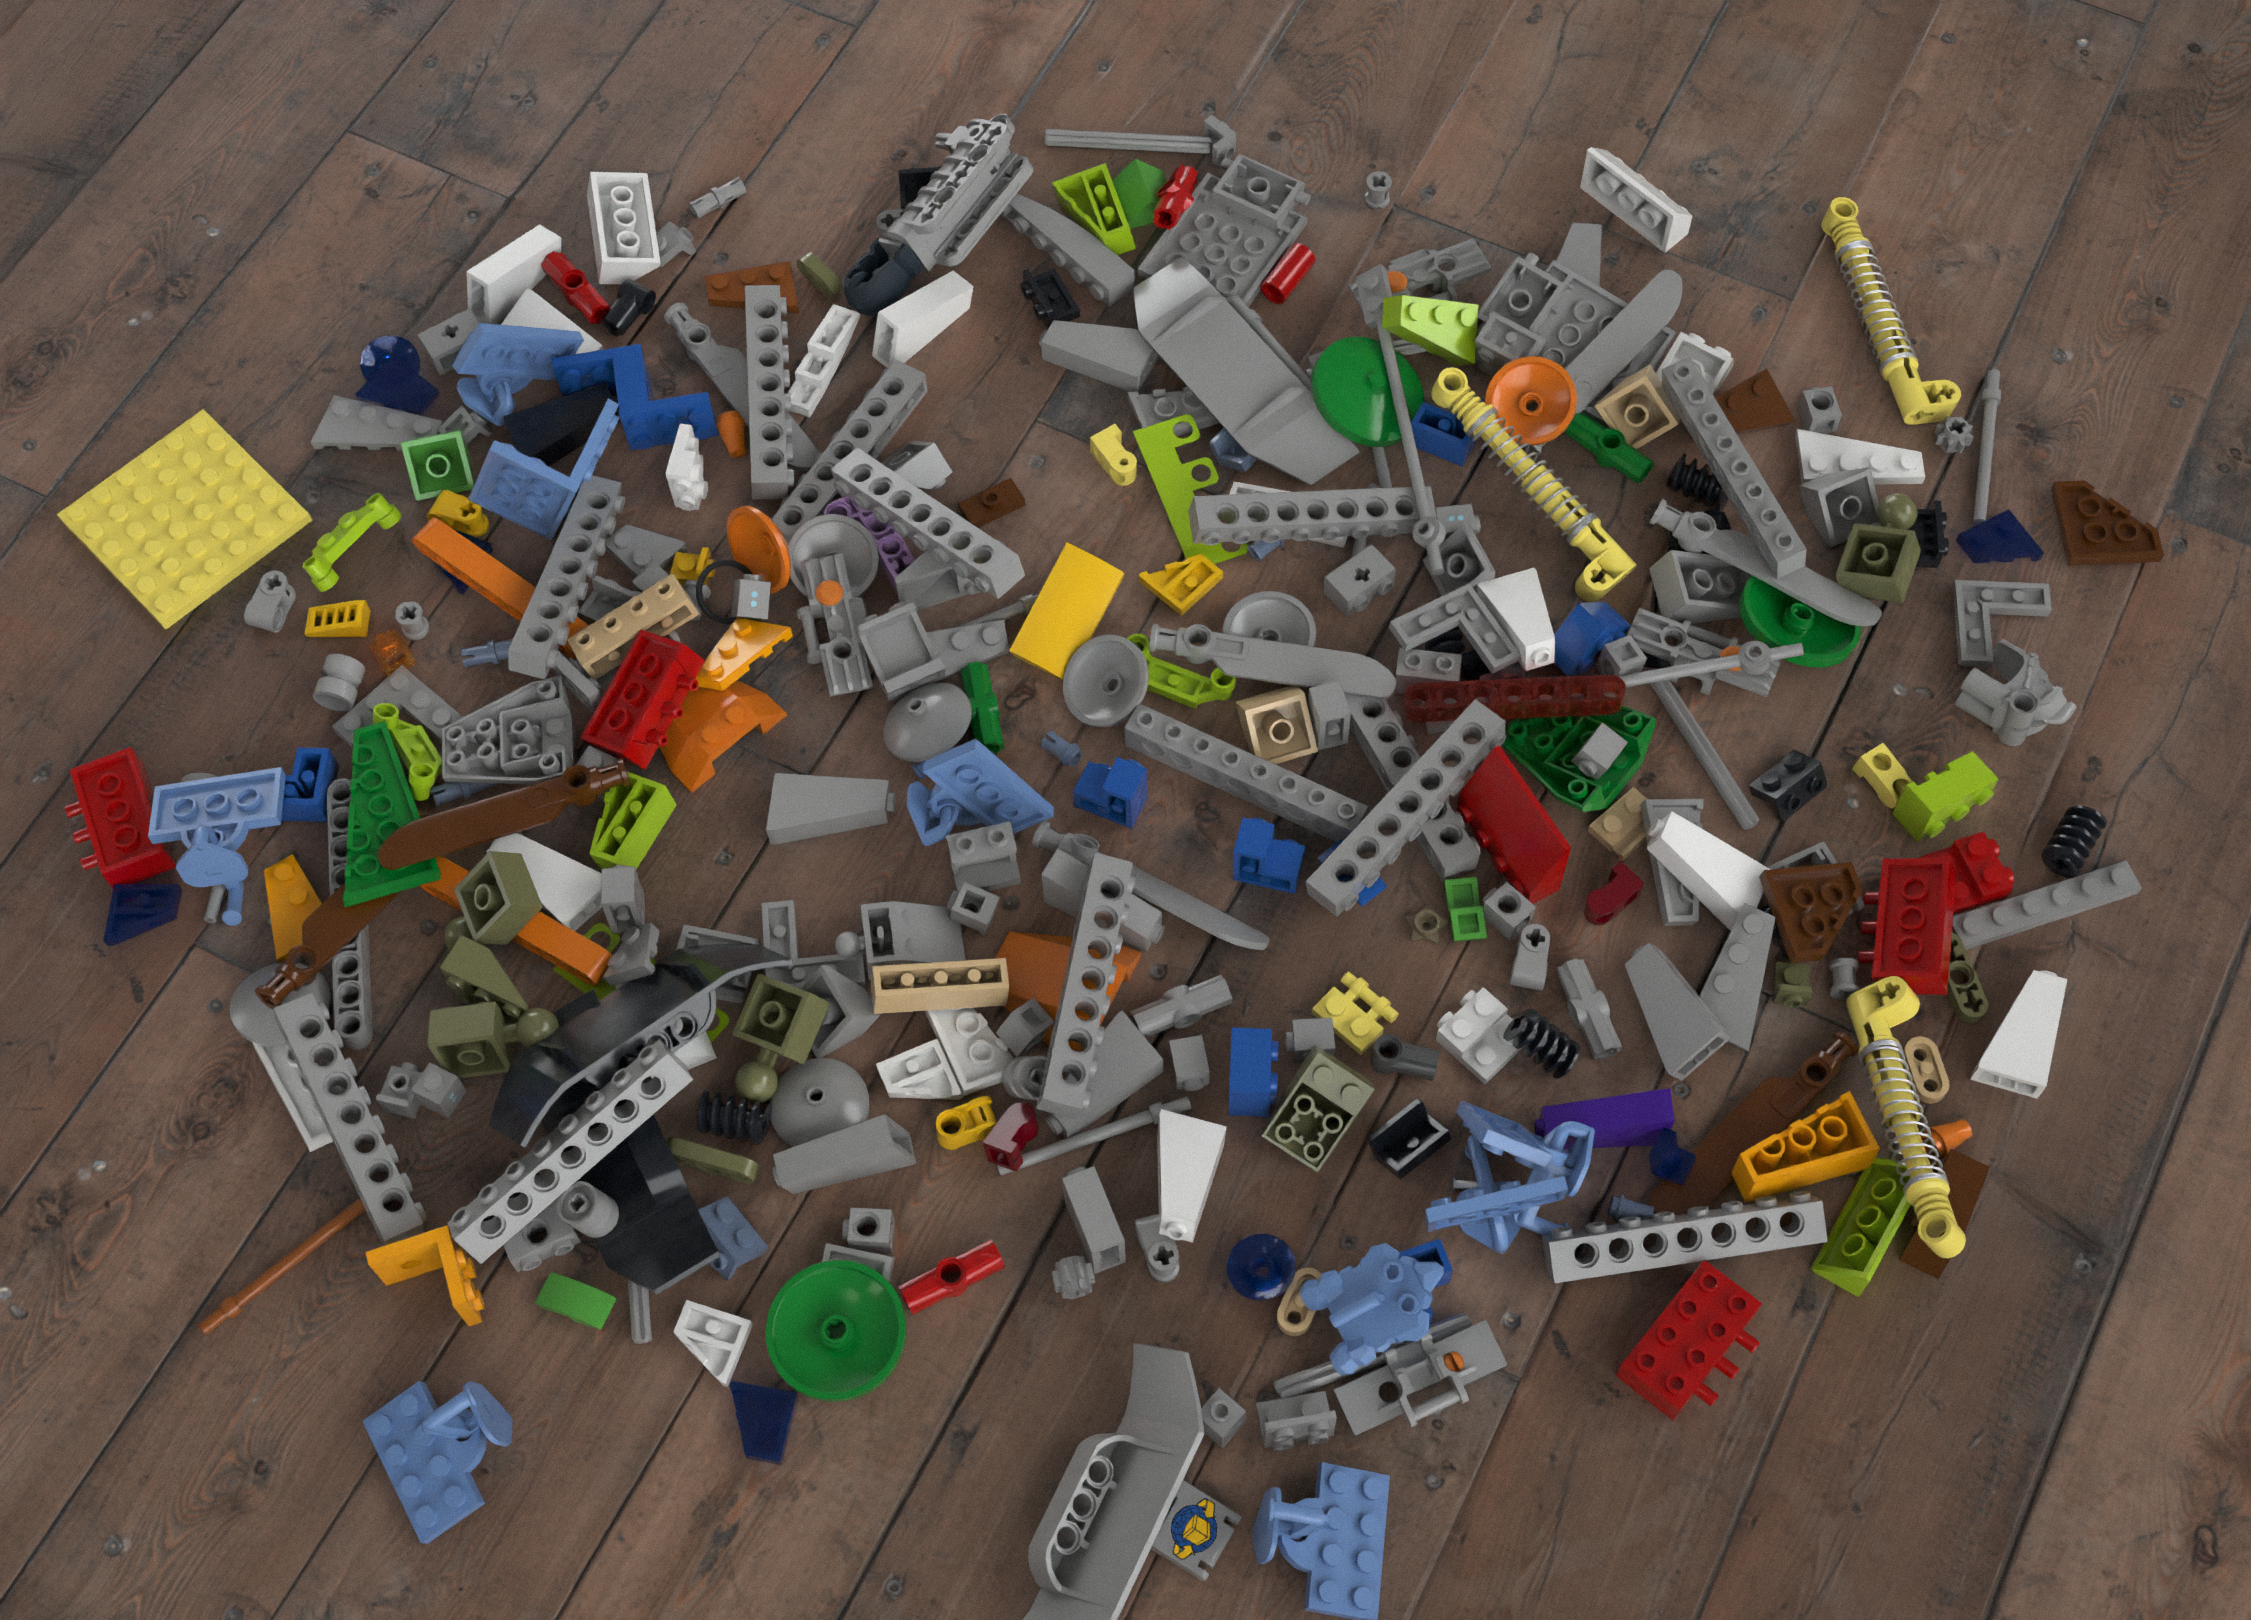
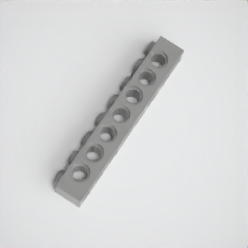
M780 285L745 286L752 500L784 499L788 496V487H794V470L787 469V462H793L792 443L786 444V437H792L791 419H785V412H791L790 394H784V387H790L789 369H783V363H789L788 345H782V339H788L787 321H781V315H787L786 297H780Z
M1690 356L1663 368L1662 388L1776 579L1804 567L1806 547Z
M896 359L889 368L883 370L875 387L866 392L861 405L857 410H853L849 414L846 424L840 431L834 433L830 445L823 453L821 452L817 455L812 468L807 474H803L800 477L795 490L790 496H786L783 499L778 512L771 518L783 533L788 545L794 533L804 523L824 515L825 508L829 503L843 497L834 487V482L836 481L831 469L857 447L874 459L879 456L928 392L925 373Z
M858 447L831 469L836 481L834 482V487L843 497L849 496L862 510L868 509L881 523L885 524L887 522L901 537L907 536L913 540L920 550H927L932 553L942 565L948 564L961 578L965 579L967 577L973 581L981 592H989L999 599L1025 576L1018 554Z
M594 475L591 476L588 483L583 481L508 649V670L546 679L549 669H555L559 658L558 648L560 645L564 646L567 642L569 635L568 625L570 622L574 623L576 621L579 605L577 604L579 600H584L588 591L587 581L589 578H594L596 574L598 556H603L605 553L607 534L612 535L614 532L616 513L621 514L623 511L625 496L621 495V482Z
M1425 486L1431 515L1437 519L1431 486ZM1413 487L1194 496L1188 510L1193 543H1204L1205 545H1216L1220 542L1244 544L1249 541L1260 540L1272 543L1281 539L1305 541L1309 538H1323L1325 540H1333L1343 536H1352L1353 538L1360 539L1368 535H1382L1383 537L1410 533L1413 535L1414 526L1420 520ZM1397 511L1404 513L1406 516L1399 514ZM1368 512L1373 513L1376 517L1371 516ZM1339 514H1343V515H1345L1347 518H1343V517H1341ZM1309 515L1315 516L1318 520L1311 518ZM1279 516L1285 517L1289 521H1284ZM1249 518H1255V519H1257L1259 522H1254V521L1250 520ZM1219 519H1224L1228 521L1229 524L1223 523Z
M1345 694L1351 711L1349 729L1385 789L1389 792L1421 758L1418 754L1417 744L1411 735H1406L1402 728L1403 723L1397 711L1391 710L1387 704V698L1379 699ZM1373 713L1377 715V717L1371 718L1366 716L1365 714ZM1389 738L1392 740V742L1387 743L1381 741L1380 739ZM1405 763L1406 765H1408V767L1401 768L1396 766L1395 764ZM1427 783L1423 786L1427 790H1433L1438 787L1434 783ZM1449 797L1443 802V808L1438 814L1439 818H1428L1422 825V830L1416 838L1442 883L1444 880L1454 879L1476 869L1479 855L1481 854L1476 839L1469 837L1465 831L1462 816L1458 811L1454 812L1449 805ZM1405 806L1401 810L1407 813L1414 812L1417 808L1414 806ZM1451 839L1455 843L1449 845L1443 843L1441 840Z
M1475 699L1307 879V894L1336 917L1343 910L1349 911L1357 902L1358 894L1365 886L1370 888L1379 878V871L1386 864L1391 865L1401 853L1400 848L1408 840L1412 842L1417 838L1424 822L1429 817L1433 819L1439 814L1449 795L1455 796L1463 787L1464 779L1471 772L1475 773L1485 760V756L1494 747L1503 744L1506 739L1505 720ZM1469 738H1475L1479 740V742L1476 744H1468L1465 742V740ZM1450 760L1459 763L1455 767H1448L1444 765L1445 762ZM1427 783H1434L1438 786L1433 790L1423 788ZM1405 806H1414L1417 808L1414 812L1407 813L1401 810ZM1386 828H1391L1396 831L1393 835L1385 836L1380 833L1382 830ZM1365 851L1375 854L1369 859H1363L1359 856ZM1343 874H1349L1353 876V879L1348 882H1341L1338 880V877Z
M1142 704L1137 706L1124 728L1126 747L1335 842L1340 839L1344 841L1367 816L1368 806Z
M1095 852L1088 864L1036 1109L1076 1119L1080 1111L1087 1109L1089 1105L1091 1089H1087L1089 1077H1094L1097 1068L1098 1058L1093 1057L1095 1046H1100L1104 1034V1027L1099 1025L1101 1015L1107 1014L1111 996L1106 995L1108 984H1113L1117 971V965L1112 964L1114 953L1119 954L1123 942V935L1118 933L1120 923L1125 924L1130 906L1125 904L1126 894L1132 893L1136 875L1131 874L1133 862ZM1101 890H1109L1114 895V898L1105 897ZM1094 920H1103L1108 928H1100ZM1088 950H1097L1102 958H1093ZM1081 980H1090L1096 989H1087ZM1075 1011H1084L1087 1013L1089 1020L1079 1019ZM1068 1042H1078L1082 1046L1083 1051L1076 1052L1072 1050ZM1062 1073H1071L1075 1077L1076 1083L1066 1082L1062 1077Z
M311 992L275 1007L274 1014L278 1027L382 1245L385 1246L424 1233L423 1222L427 1221L425 1211L420 1202L414 1204L409 1193L413 1191L411 1182L406 1173L399 1174L395 1165V1163L399 1162L397 1153L391 1143L388 1145L384 1143L381 1134L385 1133L383 1124L379 1116H372L367 1107L371 1104L369 1095L364 1086L358 1088L353 1078L357 1076V1071L351 1058L344 1059L340 1048H343L344 1045L337 1029L331 1031L326 1020L330 1019L324 1002L320 1001L317 1003ZM307 1029H316L319 1031V1033L312 1038H307L302 1035V1033ZM322 1057H329L333 1060L327 1066H319L315 1063ZM337 1085L344 1086L347 1089L340 1095H333L329 1092L332 1087ZM349 1114H356L361 1117L354 1124H347L343 1121V1118ZM362 1143L374 1145V1149L368 1153H361L356 1150ZM376 1172H384L389 1176L385 1181L379 1183L370 1179ZM391 1201H398L403 1205L396 1212H389L384 1206Z
M660 1039L653 1045L645 1047L639 1053L638 1058L629 1066L617 1071L607 1085L600 1091L592 1093L586 1099L585 1104L576 1112L564 1117L553 1132L547 1137L539 1139L533 1145L531 1151L523 1158L511 1163L500 1178L493 1184L486 1185L479 1192L477 1198L466 1207H462L454 1213L451 1220L447 1223L453 1240L482 1264L689 1084L693 1078L685 1064ZM654 1076L651 1081L642 1083L645 1078ZM628 1099L623 1105L615 1106L619 1101ZM601 1123L598 1127L589 1129L591 1125ZM574 1146L570 1151L562 1152L566 1147ZM548 1169L545 1173L536 1175L538 1171ZM516 1192H521L519 1196L515 1198H509L512 1194ZM494 1215L491 1220L483 1221L484 1218Z
M1797 1191L1790 1193L1789 1198L1777 1200L1774 1196H1764L1756 1198V1203L1743 1205L1740 1201H1731L1721 1204L1722 1208L1709 1210L1708 1207L1699 1206L1687 1209V1214L1675 1215L1674 1212L1669 1211L1659 1212L1653 1215L1654 1219L1640 1220V1217H1625L1619 1220L1620 1224L1606 1226V1222H1592L1585 1225L1586 1229L1572 1231L1571 1227L1554 1228L1551 1230V1234L1542 1235L1547 1276L1553 1283H1561L1828 1242L1823 1201L1814 1195H1810L1809 1191ZM1791 1212L1792 1220L1790 1224L1786 1227H1780L1779 1222L1782 1215ZM1757 1217V1228L1747 1233L1745 1229L1746 1223L1751 1218ZM1723 1222L1724 1232L1722 1235L1712 1238L1711 1231L1714 1225ZM1690 1228L1691 1234L1689 1239L1683 1243H1678L1677 1235L1680 1230ZM1656 1233V1243L1652 1247L1644 1248L1643 1240L1646 1235ZM1616 1238H1622V1248L1616 1253H1609L1611 1241ZM1582 1243H1588L1589 1251L1587 1255L1582 1258H1575L1574 1252L1576 1247Z

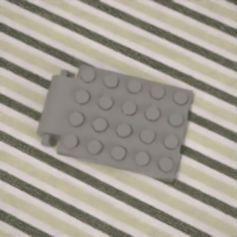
M1238 154L1234 161L1227 157L1223 159L1221 168L1227 171L1222 178L1210 173L1206 174L1192 193L1195 199L1193 204L1182 213L1176 226L1170 230H1165L1138 267L1139 277L1147 279L1182 256L1216 288L1228 303L1233 297L1239 296L1247 307L1251 305L1261 290V284L1307 225V217L1294 212V209L1299 203L1306 206L1310 201L1311 195L1304 192V182Z
M1529 253L1525 260L1516 256L1478 311L1477 336L1494 311L1545 338V344L1537 357L1550 359L1565 369L1628 303L1555 260L1551 262L1544 272L1535 266L1539 258L1534 253ZM1665 326L1582 412L1606 428H1609L1596 409L1595 404L1624 379L1649 364L1654 368L1674 339L1676 331Z

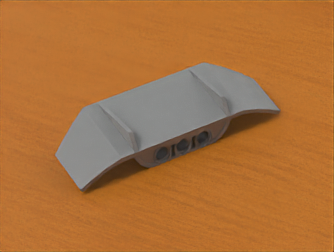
M1182 256L1133 288L1139 333L1248 455L1311 486L1360 453L1351 440L1342 436L1328 424L1318 410L1312 393L1216 288Z
M1133 1343L1130 1395L1125 1415L1117 1432L1095 1434L1086 1438L1078 1445L1029 1545L1028 1560L1030 1570L1035 1582L1041 1589L1030 1611L1022 1620L1118 1619L1204 1436L1201 1404L1188 1352ZM1092 1465L1093 1473L1092 1476L1089 1477V1468ZM1075 1497H1076V1499H1077V1506H1076V1509L1074 1510V1509H1073V1501H1074V1499H1075ZM1060 1530L1061 1540L1057 1543V1534Z

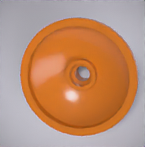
M1528 356L1515 359L1497 371L1488 385L1485 403L1493 405L1498 410L1496 419L1506 418L1503 429L1508 426L1514 427L1511 437L1522 435L1519 445L1529 443L1530 446H1535L1552 441L1566 430L1575 415L1577 394L1572 378L1562 366L1547 358ZM1530 403L1538 405L1534 411H1529L1527 406ZM1501 420V421H1499V422H1497V423L1501 426L1503 420ZM1508 429L1505 432L1509 434L1511 429ZM1518 437V438H1515V439H1513V440L1517 443L1518 440H1519V437Z
M745 505L734 509L727 520V538L735 561L745 565L753 575H761L762 581L771 582L770 594L781 591L786 587L791 573L790 553L783 533L770 517L752 506Z

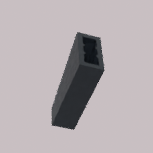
M603 383L506 415L504 419L516 450L528 457L542 460L549 467L586 444L607 400L610 399L618 403L616 392L610 394L607 384Z

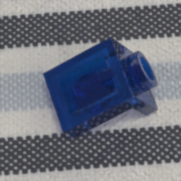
M1663 1127L1649 1154L1651 1173L1678 1185H1683L1696 1161V1155L1681 1149L1677 1143V1133Z

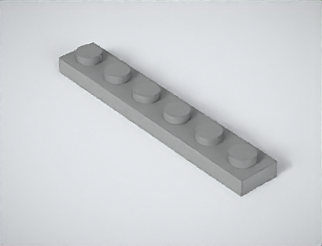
M2126 860L1954 916L1952 932L1961 938L1965 949L1968 950L2138 894L2142 887Z

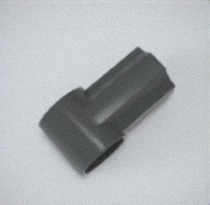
M1385 1034L1376 1040L1370 1063L1381 1074L1397 1072L1433 1081L1440 1051L1404 1043L1397 1036ZM1388 1050L1395 1057L1387 1059L1380 1054V1051Z

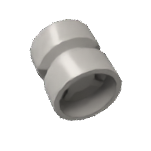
M342 654L328 655L322 667V677L317 681L313 699L321 706L339 712L350 711L358 694L356 688L362 683L365 674L364 665L350 656Z
M1023 1056L1010 1060L1002 1073V1084L1006 1092L1011 1097L1019 1100H1038L1047 1057Z
M575 1182L559 1196L557 1201V1213L560 1219L588 1237H603L610 1233L617 1224L619 1208L615 1200L588 1182Z

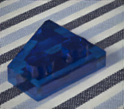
M393 354L355 395L362 402L367 400L383 404V407L403 409L408 413L421 416L440 395V392Z

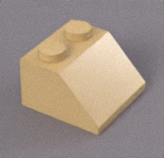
M1650 364L1624 379L1595 404L1596 409L1608 427L1621 431L1624 434L1625 442L1635 449L1640 448L1679 425L1681 419L1664 392L1661 380Z
M1290 685L1236 701L1242 731L1251 754L1276 765L1318 752L1306 696L1299 687Z

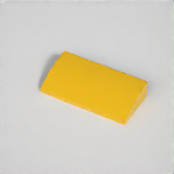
M1066 542L1009 650L1011 654L1063 680L1071 657L1084 643L1091 640L1125 573L1098 557Z

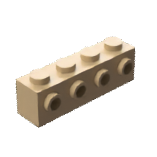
M672 573L639 595L632 597L617 609L605 614L590 626L580 630L577 634L567 639L581 666L590 677L596 680L623 662L641 629L664 637L699 615V612L683 586Z
M1006 958L873 966L871 976L873 1013L883 1014L1005 1006L1009 993Z

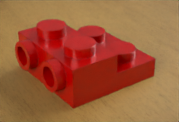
M1984 831L1955 840L1951 847L1921 856V858H1950L1956 874L1953 915L2007 898L2015 881L2011 868L2009 866L2003 867L1998 858L2000 850L1996 840L1993 838L1988 839Z

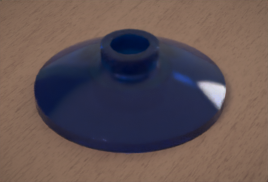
M385 335L375 338L366 345L361 354L360 368L364 378L371 386L382 391L395 392L405 389L415 381L420 371V357L416 348L408 340L400 336ZM393 363L397 365V368L393 371L386 369L388 364Z
M1254 1234L1242 1239L1233 1247L1227 1260V1275L1232 1287L1240 1295L1256 1301L1270 1300L1284 1293L1293 1282L1296 1273V1262L1292 1250L1283 1240L1270 1234ZM1265 1267L1269 1271L1265 1276H1259L1256 1274L1257 1270Z

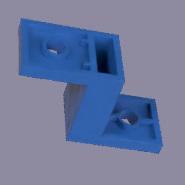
M641 344L552 358L553 369L562 396L603 383L607 384L610 394L616 392L619 415L630 450H643L665 444L674 445L680 424L692 425L694 436L698 440L718 436L716 420L708 392L660 400L653 399L651 378Z

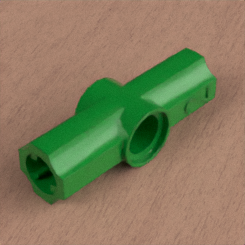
M1583 412L1581 414L1578 413L1566 429L1567 436L1595 454L1594 458L1599 465L1608 468L1614 467L1637 484L1643 482L1654 466V461L1625 442L1624 434L1621 431L1613 428L1606 429Z
M979 661L968 663L967 666L961 668V677L966 696L972 708L969 725H972L974 739H977L994 755H997L999 751L1004 750V743L998 721L1000 720L996 693L992 691L987 664H982Z

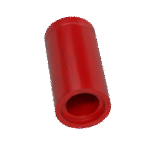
M1293 244L1261 284L1260 288L1263 295L1275 304H1283L1315 264L1316 258L1313 252L1305 245Z

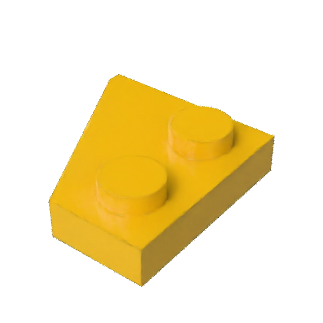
M1202 554L1189 557L1183 562L1167 564L1165 569L1151 574L1145 571L1138 575L1139 583L1180 616L1186 613L1223 579V571Z

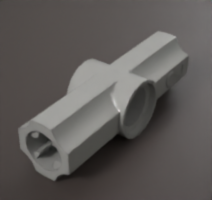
M1572 959L1557 967V977L1568 999L1569 1015L1575 1027L1581 1028L1593 1058L1603 1060L1621 1051L1622 1045L1609 1018L1610 1009L1607 999L1601 990L1596 989L1584 960Z
M1219 975L1189 988L1186 985L1174 987L1165 992L1161 999L1130 1011V1017L1137 1029L1147 1038L1171 1027H1175V1029L1189 1027L1201 1018V1015L1231 1004L1232 996L1225 978Z

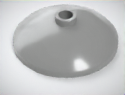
M827 514L807 521L794 533L788 545L791 559L790 578L795 587L806 597L807 592L800 565L802 561L842 554L852 597L855 598L860 597L868 590L878 571V549L871 533L861 523L844 515Z
M1264 591L1244 597L1231 608L1224 621L1223 634L1314 647L1316 642V625L1309 609L1295 597L1282 592Z
M1102 635L1084 643L1071 657L1064 673L1063 694L1070 712L1081 722L1100 728L1117 725L1129 718L1137 706L1141 704L1148 686V665L1142 651L1133 642L1118 635ZM1118 682L1117 688L1113 690L1115 683Z
M949 683L922 685L905 694L892 707L884 723V742L895 757L904 761L921 762L938 756L952 748L965 734L972 716L971 703L966 694L955 685Z
M282 963L263 967L250 974L236 988L230 1001V1017L235 1029L247 1040L260 1045L278 1046L287 1044L275 1020L274 1009L267 1007L255 992L259 985H265L276 975L275 970ZM300 963L294 965L299 969H305L309 967L307 965ZM318 972L313 983L302 987L297 992L292 991L281 1003L285 1004L312 992L317 1003L323 1001L329 1013L332 996L326 979ZM307 1029L302 1035L306 1037L316 1029Z
M830 1058L809 1059L805 1061L804 1065L798 1063L788 1069L779 1078L777 1089L769 1102L772 1108V1125L778 1136L790 1147L798 1146L867 1121L870 1112L869 1093L862 1077L846 1063ZM819 1093L823 1095L819 1101L811 1100L814 1094Z

